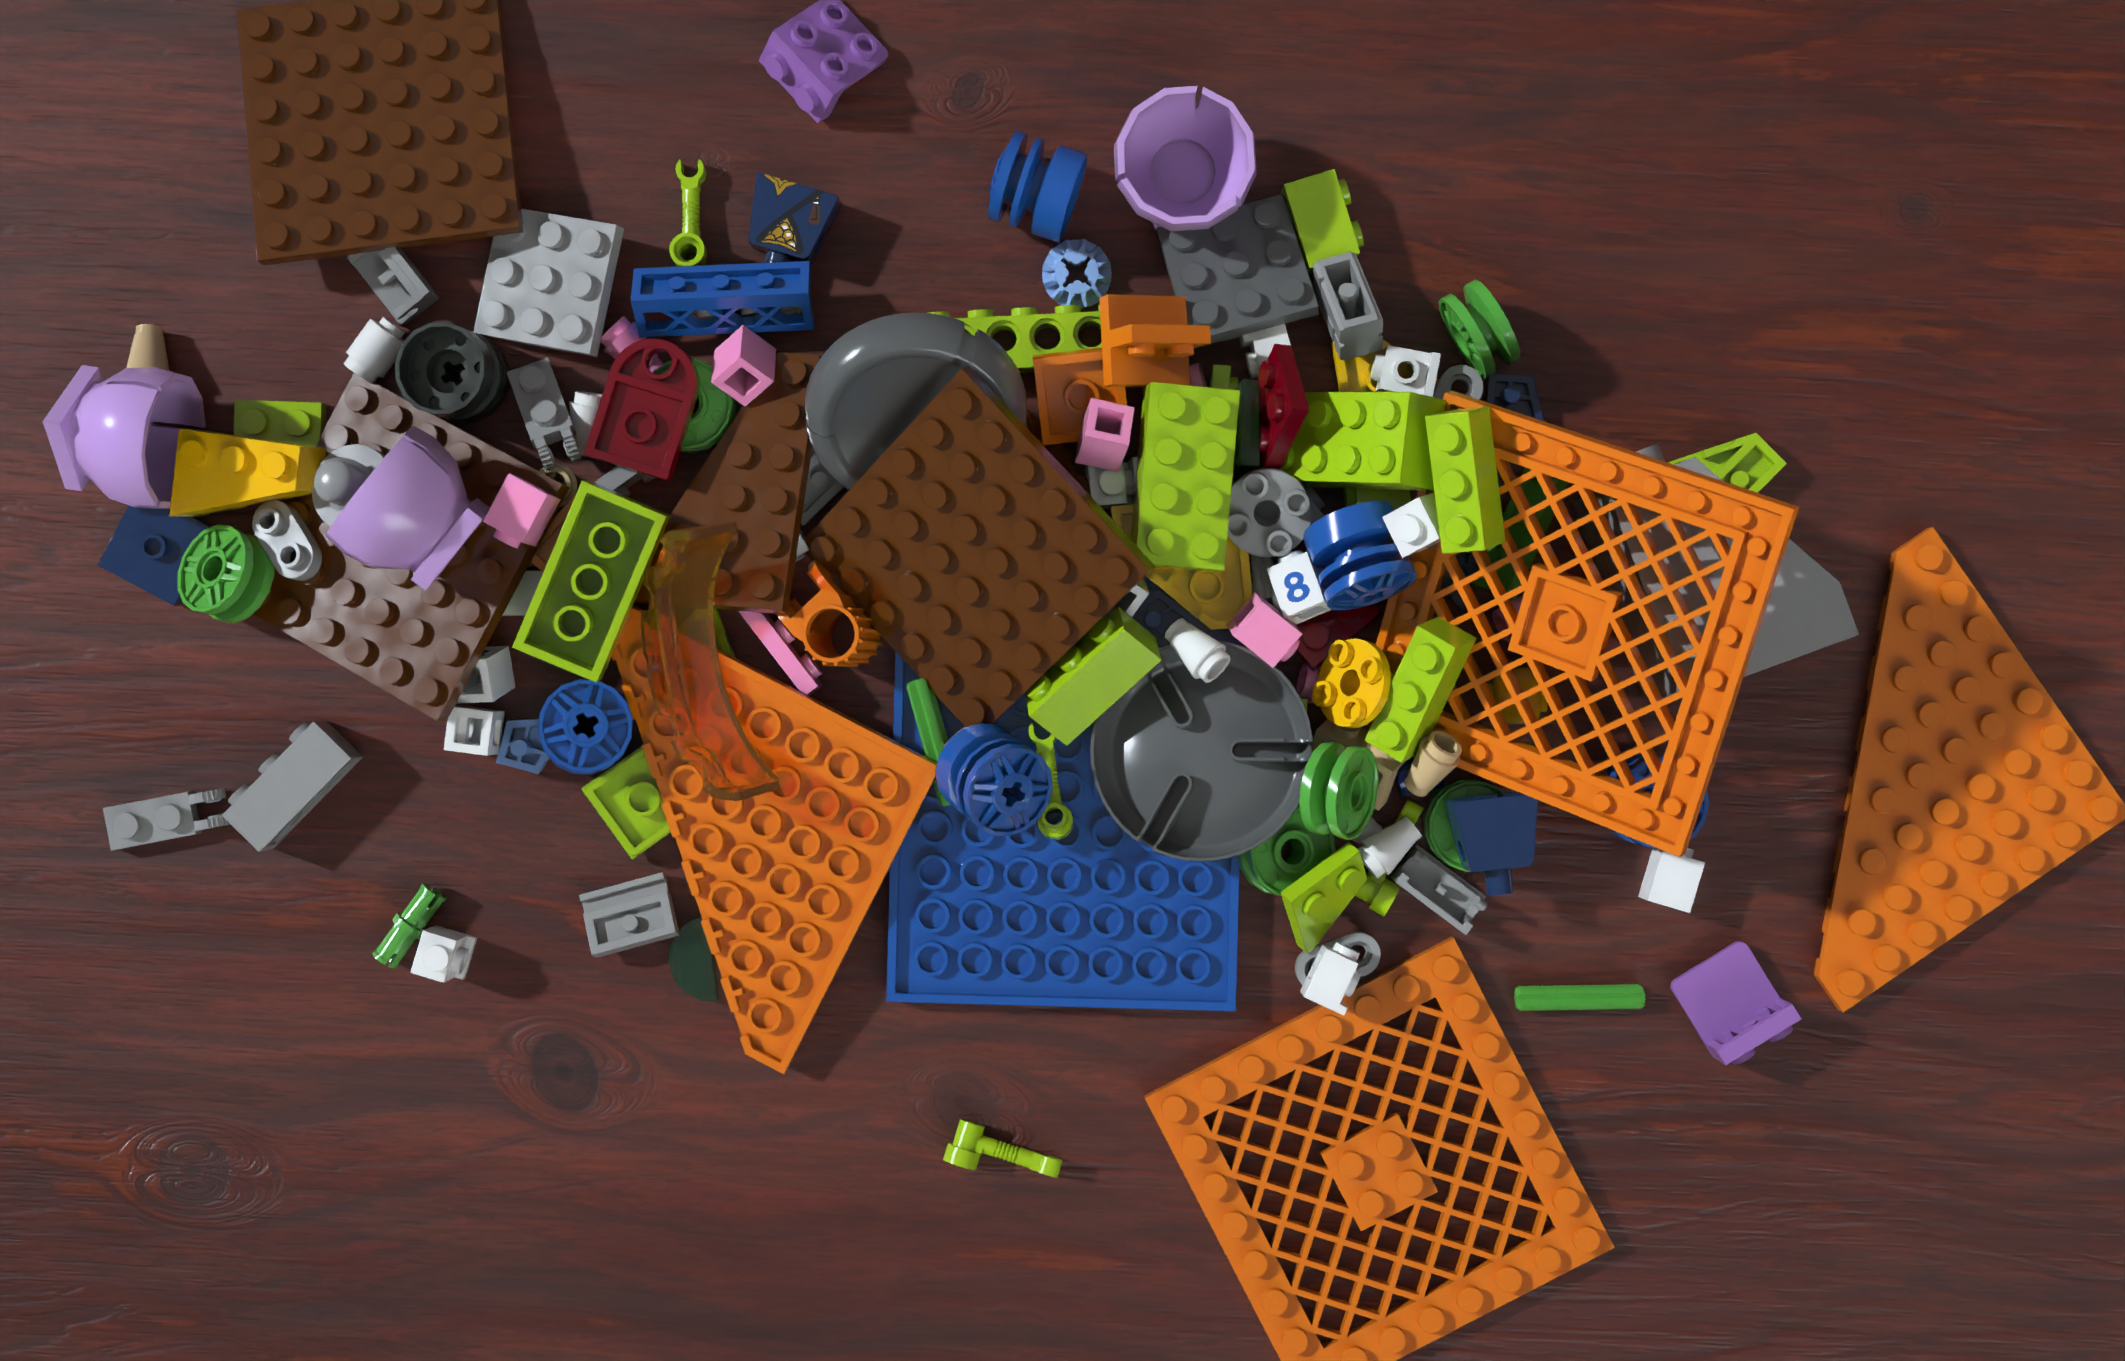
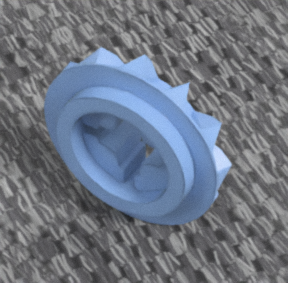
M1086 239L1065 240L1050 250L1042 268L1044 287L1049 296L1061 306L1079 305L1081 309L1090 307L1100 301L1099 297L1106 294L1111 283L1110 261L1101 247ZM1088 259L1089 262L1084 274L1091 286L1076 280L1072 284L1069 283L1065 288L1064 285L1067 283L1066 279L1069 276V271L1066 269L1063 261L1065 260L1068 264L1071 263L1077 267Z

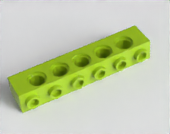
M1079 305L1055 307V313L1038 314L1037 308L1021 307L1011 309V316H994L993 310L981 309L968 311V318H954L963 321L964 331L975 336L978 329L991 338L1001 330L1012 332L1017 338L1016 344L1011 350L1006 352L1020 373H1034L1033 355L1102 348V342L1096 347H1087L1078 338L1080 331L1087 326H1095L1101 330L1100 305H1098L1099 311L1081 312V306ZM929 312L950 317V312ZM1044 328H1052L1060 335V341L1052 349H1042L1035 342L1036 334Z

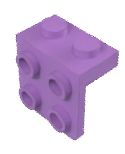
M819 0L773 30L758 61L765 67L767 73L777 80L795 99L797 105L803 111H806L818 124L830 116L844 90L886 61L888 51L841 0Z
M1741 941L1732 943L1675 978L1670 985L1673 994L1712 1057L1724 1065L1729 1063L1738 1065L1747 1061L1755 1054V1047L1767 1040L1775 1042L1786 1037L1793 1031L1791 1025L1801 1020L1793 1004L1779 997L1748 945Z

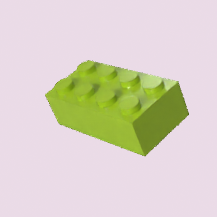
M1150 382L1144 387L1131 540L1156 567L1210 572L1225 570L1240 390Z
M1305 392L1309 411L1280 470L1293 475L1304 487L1434 491L1425 416L1445 411L1446 400L1414 392Z
M582 480L512 648L596 683L601 680L671 515L589 480Z

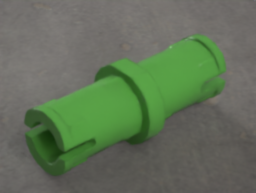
M425 882L421 884L420 889L403 913H396L392 919L394 922L393 927L377 949L373 951L372 955L376 960L384 965L390 962L388 967L392 969L398 967L399 962L414 941L421 938L422 932L425 930L424 927L436 910L446 900V896L434 886L430 890V884Z

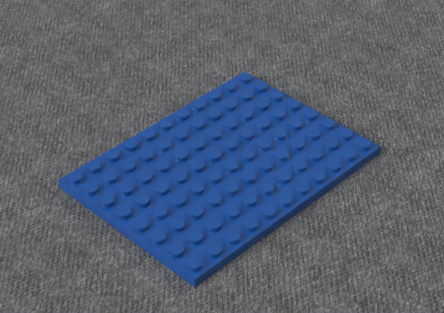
M1144 577L1149 590L1148 596L1160 589L1147 577ZM1229 629L1210 630V633L1207 634L1215 640L1245 647L1244 644L1231 634ZM895 651L893 740L925 756L906 688L907 683L921 678ZM1025 694L994 723V725L1007 731L1036 753V746L1029 737L1028 730L1030 724L1033 723L1035 736L1038 739L1044 740L1051 735L1050 732L1029 717ZM936 696L949 739L965 726ZM1094 722L1069 745L1066 746L1059 739L1054 743L1061 801L1063 805L1068 807L1073 817V828L1063 839L1052 840L1045 837L1039 829L1038 821L1025 831L1011 836L991 835L977 827L952 805L941 806L937 799L934 784H932L890 867L886 1002L1236 1011L1239 906L1238 858L1234 856L1217 861H1185L1151 850L1152 847L1144 844L1142 841L1137 842L1128 835L1104 806L1093 778L1090 747ZM1052 813L1048 816L1047 822L1056 825L1062 821L1063 816L1059 813Z

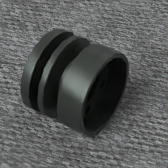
M449 322L428 323L414 330L401 344L395 360L396 382L403 397L416 409L457 423L477 422L491 415L503 402L509 387V378L506 373L509 371V367L502 351L488 338ZM460 368L464 369V371H462V373L460 374L461 378L463 379L461 384L456 383V381H458L460 378L457 372Z

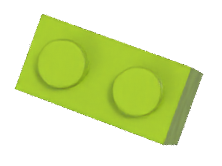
M1335 169L1283 185L1281 194H1283L1308 275L1313 273V264L1319 260L1348 252L1356 253V256H1359V247L1364 246L1362 231L1357 220L1350 221L1346 205L1351 204L1350 192L1345 179L1338 180Z

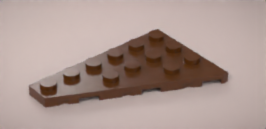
M778 352L776 355L774 382L747 406H742L670 514L671 517L636 597V603L788 615L812 453V445L806 428L805 395L810 376L817 362L822 357L821 355Z

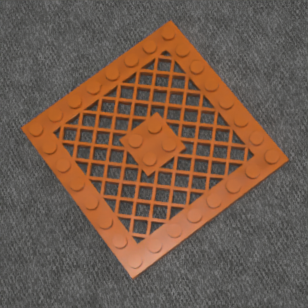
M1455 391L1445 392L1443 400H1446L1445 411L1489 406L1496 467L1505 485L1499 487V492L1502 495L1509 491L1519 514L1506 521L1503 519L1506 542L1501 545L1507 557L1492 564L1486 550L1471 551L1480 571L1468 577L1465 576L1455 556L1460 552L1442 554L1441 541L1425 550L1410 555L1408 561L1415 567L1417 573L1416 580L1405 590L1388 598L1376 645L1384 652L1390 666V672L1395 675L1417 626L1432 620L1435 611L1438 617L1443 618L1456 627L1472 618L1483 641L1473 645L1463 666L1471 682L1459 688H1456L1454 685L1448 698L1454 714L1443 710L1433 731L1448 733L1461 745L1462 752L1460 754V763L1457 767L1675 856H1683L1689 845L1799 506ZM1509 462L1531 469V471L1516 478ZM1550 476L1575 485L1558 493ZM1536 477L1547 499L1531 507L1520 485ZM1418 490L1416 499L1434 491ZM1578 491L1590 514L1573 522L1562 499ZM1593 491L1618 500L1601 508ZM1551 506L1562 528L1546 536L1535 513ZM1622 506L1633 529L1616 537L1605 514ZM1636 506L1662 515L1644 523ZM1523 520L1534 543L1519 550L1508 527ZM1594 521L1604 544L1588 551L1577 528ZM1666 521L1677 545L1660 553L1648 529ZM1680 521L1706 530L1688 538ZM1566 535L1577 558L1560 565L1550 542ZM1637 536L1648 559L1631 567L1620 543ZM1710 536L1722 560L1703 568L1692 544ZM1724 536L1733 539L1731 549ZM1538 549L1546 565L1542 563L1534 564L1530 572L1522 556ZM1608 550L1620 573L1603 581L1592 557ZM1681 551L1692 575L1674 582L1663 559ZM1511 563L1522 585L1506 592L1496 570ZM1580 564L1588 580L1564 571ZM1652 565L1663 589L1646 596L1635 572ZM1724 567L1716 592L1707 574ZM1446 570H1448L1454 584L1441 590ZM1484 576L1495 599L1480 606L1470 583ZM1623 579L1634 603L1618 610L1623 593L1607 586ZM1696 580L1707 604L1690 612L1678 588ZM1458 590L1468 613L1454 619L1443 597ZM1524 592L1517 614L1510 598ZM1667 595L1678 618L1661 626L1649 602ZM1499 605L1509 628L1494 634L1484 612ZM1638 608L1650 632L1633 639L1621 616ZM1710 611L1702 636L1693 618ZM1682 624L1693 648L1676 655L1665 632ZM1613 629L1621 645L1605 653ZM1510 634L1512 636L1508 650L1523 656L1511 663L1508 662L1498 640ZM1653 638L1664 661L1651 668H1647L1637 645ZM1486 647L1497 669L1483 676L1472 653ZM1625 652L1636 675L1620 682L1608 659ZM1696 655L1688 679L1680 662ZM1527 662L1538 685L1523 692L1512 669ZM1543 664L1565 672L1550 679ZM1668 668L1679 691L1662 698L1651 675ZM1600 671L1608 688L1592 695L1584 679L1593 681L1597 679ZM1501 675L1511 698L1497 704L1486 681ZM1569 678L1580 701L1564 707L1554 685ZM1640 681L1651 704L1634 711L1623 688ZM1474 688L1485 710L1471 717L1460 694ZM1542 691L1552 714L1538 720L1527 697ZM1611 694L1623 717L1606 723L1596 701ZM1682 698L1676 720L1674 721L1667 704ZM1515 704L1526 726L1511 733L1500 710ZM1584 707L1594 730L1579 736L1568 714ZM1655 711L1665 733L1649 740L1638 717ZM1488 716L1495 731L1475 722ZM1374 720L1366 724V726L1371 727ZM1556 720L1567 742L1552 749L1541 726ZM1626 723L1637 746L1621 753L1610 730ZM1529 732L1536 747L1515 738ZM1598 736L1609 759L1594 765L1583 743ZM1669 740L1661 764L1653 747ZM1571 749L1578 763L1560 757L1557 754ZM1641 753L1652 775L1636 782L1625 759ZM1613 765L1620 780L1598 771ZM1655 782L1652 793L1641 789Z
M1453 937L1357 985L1350 997L1344 995L1341 1000L1348 1007L1344 1016L1322 1005H1318L1144 1095L1153 1116L1281 1361H1396L1615 1248ZM1435 998L1441 1010L1423 1005V1003ZM1409 1011L1403 1030L1384 1024ZM1418 1011L1439 1017L1432 1039L1411 1033ZM1447 1022L1461 1048L1441 1042ZM1370 1031L1364 1050L1346 1044ZM1379 1031L1400 1037L1394 1059L1373 1053ZM1409 1040L1429 1046L1423 1068L1402 1062ZM1438 1050L1458 1056L1452 1078L1432 1072ZM1332 1051L1326 1070L1307 1064ZM1341 1051L1362 1057L1355 1079L1334 1073ZM1370 1060L1391 1067L1384 1088L1363 1082ZM1467 1061L1480 1086L1461 1081ZM1399 1070L1420 1076L1414 1097L1393 1091ZM1293 1071L1288 1089L1268 1084ZM1302 1071L1323 1077L1317 1099L1296 1093ZM1429 1079L1449 1085L1443 1107L1422 1100ZM1331 1080L1352 1087L1346 1108L1325 1102ZM1458 1088L1478 1094L1472 1116L1452 1110ZM1361 1090L1382 1096L1375 1117L1354 1111ZM1255 1091L1249 1109L1230 1104ZM1263 1091L1284 1097L1278 1119L1257 1112ZM1390 1099L1411 1105L1405 1125L1402 1123L1397 1112L1385 1117ZM1487 1099L1500 1125L1481 1119ZM1293 1100L1314 1107L1307 1128L1286 1121ZM1419 1109L1440 1115L1433 1136L1413 1130ZM1322 1110L1343 1116L1337 1137L1315 1131ZM1216 1111L1210 1129L1204 1116ZM1225 1111L1246 1118L1240 1139L1218 1132ZM1449 1118L1469 1124L1463 1145L1442 1139ZM1351 1119L1369 1124V1126L1346 1137ZM1254 1120L1275 1127L1269 1148L1248 1141ZM1478 1127L1498 1133L1492 1154L1472 1148ZM1283 1130L1305 1136L1298 1157L1277 1151ZM1411 1138L1431 1144L1425 1163H1423ZM1507 1138L1520 1163L1501 1158ZM1313 1139L1330 1144V1146L1319 1151L1327 1166L1306 1160ZM1217 1141L1237 1147L1231 1167ZM1439 1147L1460 1153L1453 1174L1433 1168ZM1244 1150L1266 1156L1260 1177L1238 1170ZM1469 1156L1489 1162L1483 1183L1463 1178ZM1274 1159L1295 1165L1289 1186L1268 1180ZM1498 1166L1518 1172L1512 1193L1492 1187ZM1303 1168L1324 1175L1318 1195L1297 1189ZM1431 1177L1450 1182L1444 1203L1427 1198L1438 1192ZM1527 1177L1540 1202L1521 1196ZM1332 1179H1334L1346 1204L1327 1199ZM1237 1180L1257 1186L1251 1206ZM1459 1186L1480 1192L1473 1213L1453 1207ZM1265 1188L1286 1195L1280 1215L1258 1209ZM1489 1195L1509 1201L1502 1222L1483 1216ZM1294 1198L1315 1204L1309 1225L1288 1218ZM1518 1204L1538 1210L1532 1231L1512 1225ZM1421 1206L1441 1212L1435 1233L1415 1227ZM1323 1207L1344 1213L1338 1234L1317 1227ZM1410 1207L1406 1223L1388 1218ZM1450 1215L1470 1221L1464 1242L1444 1236ZM1548 1215L1552 1226L1543 1230ZM1353 1217L1360 1231L1372 1226L1367 1243L1346 1237ZM1257 1218L1277 1224L1271 1244ZM1480 1224L1500 1230L1493 1251L1473 1245ZM1382 1226L1403 1232L1397 1252L1376 1246ZM1285 1227L1306 1233L1300 1254L1279 1247ZM1509 1234L1525 1238V1240L1504 1250ZM1412 1235L1432 1241L1426 1261L1405 1255ZM1314 1236L1335 1243L1329 1263L1308 1257ZM1441 1244L1461 1250L1455 1271L1435 1265ZM1343 1246L1364 1252L1358 1272L1337 1266ZM1470 1254L1486 1258V1260L1465 1270ZM1373 1255L1393 1261L1387 1281L1367 1275ZM1277 1257L1296 1262L1291 1282H1289ZM1402 1264L1422 1270L1416 1291L1396 1285ZM1305 1266L1326 1272L1320 1292L1299 1286ZM1431 1274L1448 1279L1427 1290ZM1334 1275L1355 1281L1349 1301L1328 1295ZM1364 1284L1384 1290L1378 1311L1358 1305ZM1393 1294L1409 1298V1300L1388 1310ZM1297 1295L1316 1301L1311 1320H1309ZM1325 1304L1345 1310L1340 1330L1319 1324ZM1354 1314L1370 1318V1320L1349 1330ZM1317 1334L1332 1339L1322 1344Z

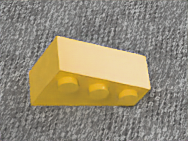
M179 429L169 516L200 517L210 515V513L245 508L249 505L264 503L270 500L279 501L312 494L315 473L321 462L325 459L326 448L211 431Z

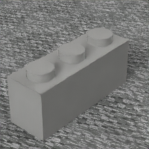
M306 721L300 725L289 737L292 744L281 755L278 752L271 755L259 767L258 771L262 775L251 786L248 783L241 786L228 799L231 806L222 816L258 852L274 849L363 758L328 721H313L312 723Z

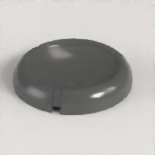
M915 312L880 317L845 333L825 351L817 362L810 376L805 395V411L807 414L805 418L809 439L815 454L826 470L842 486L850 490L952 378L968 365L1026 426L1027 396L1020 372L1011 357L994 339L979 329L975 336L965 332L964 322L958 319L938 314Z
M1219 641L1226 646L1225 652L1230 656L1228 666L1216 679L1208 683L1204 682L1201 678L1195 679L1171 645L1159 648L1162 660L1094 721L1090 747L1093 778L1104 806L1117 824L1137 842L1142 841L1144 844L1152 847L1151 850L1171 858L1205 862L1228 859L1246 853L1258 847L1278 832L1299 805L1301 781L1305 766L1311 756V744L1313 743L1306 709L1295 688L1276 667L1272 668L1251 650L1229 642Z

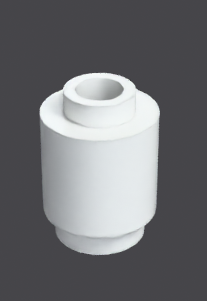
M382 317L379 323L370 318L346 351L349 356L343 364L371 384L378 377L384 378L395 363L400 346L404 342L401 337L405 331L385 317Z

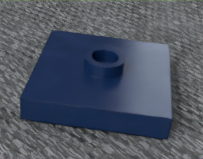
M128 505L97 565L173 606H180L182 599L178 592V570L182 556L192 540L203 530L212 526L196 517L169 516L170 509L137 508Z

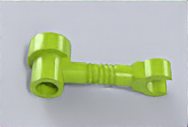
M679 159L675 170L682 189L683 227L682 233L678 234L671 241L669 252L677 267L705 266L707 250L700 238L699 205L701 184L705 181L706 169L699 159L697 174L693 177L684 176V165ZM697 253L694 259L685 260L688 254Z
M1031 723L1028 730L1030 740L1036 746L1037 753L1043 757L1050 768L1053 784L1049 804L1039 818L1038 826L1045 837L1052 840H1060L1071 832L1073 817L1071 811L1061 801L1054 743L1057 738L1051 734L1047 739H1038L1035 736L1033 723ZM1052 813H1059L1063 816L1062 821L1056 825L1048 823L1047 818Z
M1407 799L1395 823L1406 816L1415 825L1424 808ZM1368 871L1366 873V882L1355 896L1369 903V909L1384 917L1401 886L1386 879V873L1377 879Z
M960 1119L953 1143H948L943 1160L950 1164L976 1170L982 1153L992 1157L995 1156V1158L1003 1159L1004 1161L1007 1160V1162L1011 1161V1163L1054 1178H1058L1063 1162L1062 1159L1048 1154L1031 1151L1022 1147L1019 1148L1018 1146L1015 1147L1009 1143H1003L1002 1141L984 1136L985 1126L965 1119Z

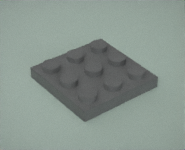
M1283 194L1243 204L1241 207H1238V211L1209 229L1169 231L1163 227L1156 228L1175 296H1186L1187 325H1210L1211 343L1319 315V306Z

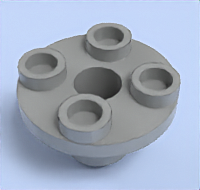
M351 444L342 446L325 457L315 473L312 499L318 515L329 526L333 524L350 499L386 455L365 445Z
M1259 468L1239 477L1232 484L1228 524V536L1243 551L1259 557L1284 556L1299 545L1303 540L1304 531L1310 526L1312 519L1311 501L1302 483L1290 473L1275 468Z

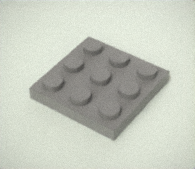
M521 209L523 233L493 236L473 332L484 337L597 357L624 228L616 224Z

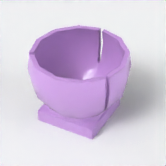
M1197 86L1163 88L1131 110L1114 144L1115 181L1118 183L1117 186L1136 214L1152 222L1154 231L1158 227H1163L1169 231L1209 229L1238 211V207L1242 206L1257 175L1255 137L1252 130L1232 101L1203 87L1201 98L1198 102L1195 99Z
M82 365L42 421L65 489L83 491L91 479L109 499L137 508L170 509L179 429H186L156 425L153 422L184 424L200 428L206 427L203 398L192 377L156 367L125 368L103 381L99 367Z
M413 425L360 486L326 532V537L342 553L370 568L410 569L414 573L411 580L426 591L486 517L490 507L478 498L473 501L467 499L456 460L433 436Z

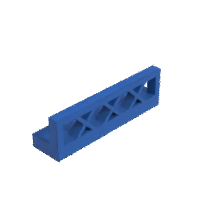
M810 261L636 268L633 271L631 305L639 337L734 333L742 325L753 332L814 330L815 327L811 301L812 272ZM802 306L803 315H785L778 310L782 307ZM750 308L757 312L754 317H742L736 314L735 311ZM697 310H706L714 316L710 319H698L691 315V313ZM662 312L670 318L666 321H648L646 313Z

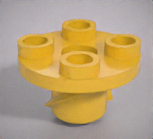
M1361 639L1337 640L1331 644L1328 657L1321 666L1318 681L1312 690L1314 704L1321 708L1329 721L1346 728H1359L1370 723L1381 712L1387 701L1390 685L1394 678V675L1390 672V666L1384 652L1374 643Z

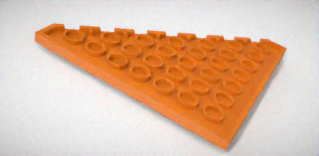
M1933 527L1926 528L1894 550L1890 557L1888 570H1891L1887 594L1883 596L1877 628L1880 631L1875 656H1872L1866 688V691H1868L1864 716H1861L1855 747L1857 757L1853 777H1850L1844 807L1846 816L1842 837H1839L1833 867L1835 876L1831 898L1828 897L1822 926L1824 936L1820 957L1816 959L1814 970L1815 978L1838 1011L1843 1013L2125 819L2124 802Z
M633 605L612 654L613 661L616 660L624 684L622 689L633 720H636L643 741L642 748L652 778H655L663 800L661 805L672 838L675 837L683 860L681 864L691 894L695 896L702 917L701 924L711 954L715 955L722 976L720 981L731 1013L734 1012L741 1033L740 1040L744 1052L751 1058L785 1074L936 778L937 762Z

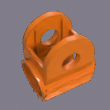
M814 559L808 565L809 571L807 574L821 590L803 607L795 598L792 601L790 600L788 615H776L794 637L803 641L805 645L804 650L813 656L812 660L822 661L824 666L858 667V663H869V658L872 655H877L876 649L878 645L883 644L880 641V634L871 625L872 619L863 614L864 609L856 608L851 596L844 593L830 577L831 574L827 569ZM846 615L853 624L855 636L851 648L841 656L833 646L832 632L836 622Z

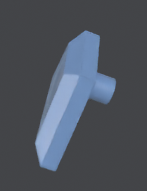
M539 719L507 721L496 763L536 774L541 773L550 758L544 753L539 738Z

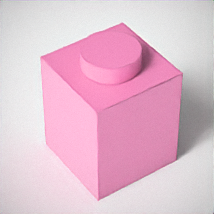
M742 325L715 349L711 383L742 405L747 406L774 382L777 349Z
M1091 398L1080 428L1075 463L1118 472L1129 446L1135 407Z
M508 474L483 522L496 528L493 537L518 549L521 542L536 547L561 499L520 477Z
M1256 592L1250 596L1227 624L1228 629L1236 639L1272 668L1280 660L1284 662L1294 654L1300 643L1298 639L1302 635L1295 623L1285 619L1278 609Z

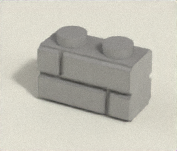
M1348 252L1314 263L1313 291L1340 360L1345 361L1378 352V350L1382 349L1383 318L1356 253Z

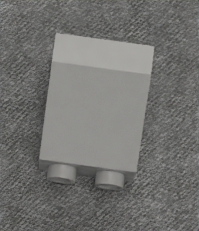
M1659 443L1636 451L1637 453L1665 462ZM1696 457L1673 464L1721 480ZM1598 492L1594 493L1601 508L1618 500ZM1582 498L1571 501L1578 520L1590 514ZM1622 506L1605 514L1616 537L1633 529ZM1636 506L1644 523L1662 515ZM1594 521L1581 526L1589 551L1604 544ZM1666 521L1648 529L1660 553L1677 545ZM1680 521L1688 538L1706 530ZM1637 536L1620 543L1631 567L1648 559ZM1710 536L1692 544L1703 568L1722 560ZM1724 536L1731 549L1733 539ZM1790 539L1788 540L1744 677L1859 635L1840 582ZM1608 550L1592 557L1603 581L1620 573ZM1681 551L1663 559L1674 582L1692 575ZM1652 565L1635 572L1646 596L1663 589ZM1724 567L1707 574L1716 592ZM1623 579L1607 586L1623 593L1618 610L1634 603ZM1696 580L1678 588L1690 612L1707 604ZM1667 595L1649 602L1661 626L1678 618ZM1638 608L1621 616L1633 639L1650 632ZM1710 611L1693 618L1702 636ZM1682 624L1665 632L1676 655L1693 648ZM1653 638L1637 645L1647 668H1651L1664 661ZM1696 655L1680 662L1688 679ZM1668 668L1651 675L1662 698L1679 691ZM1638 681L1642 696L1647 697L1640 681Z

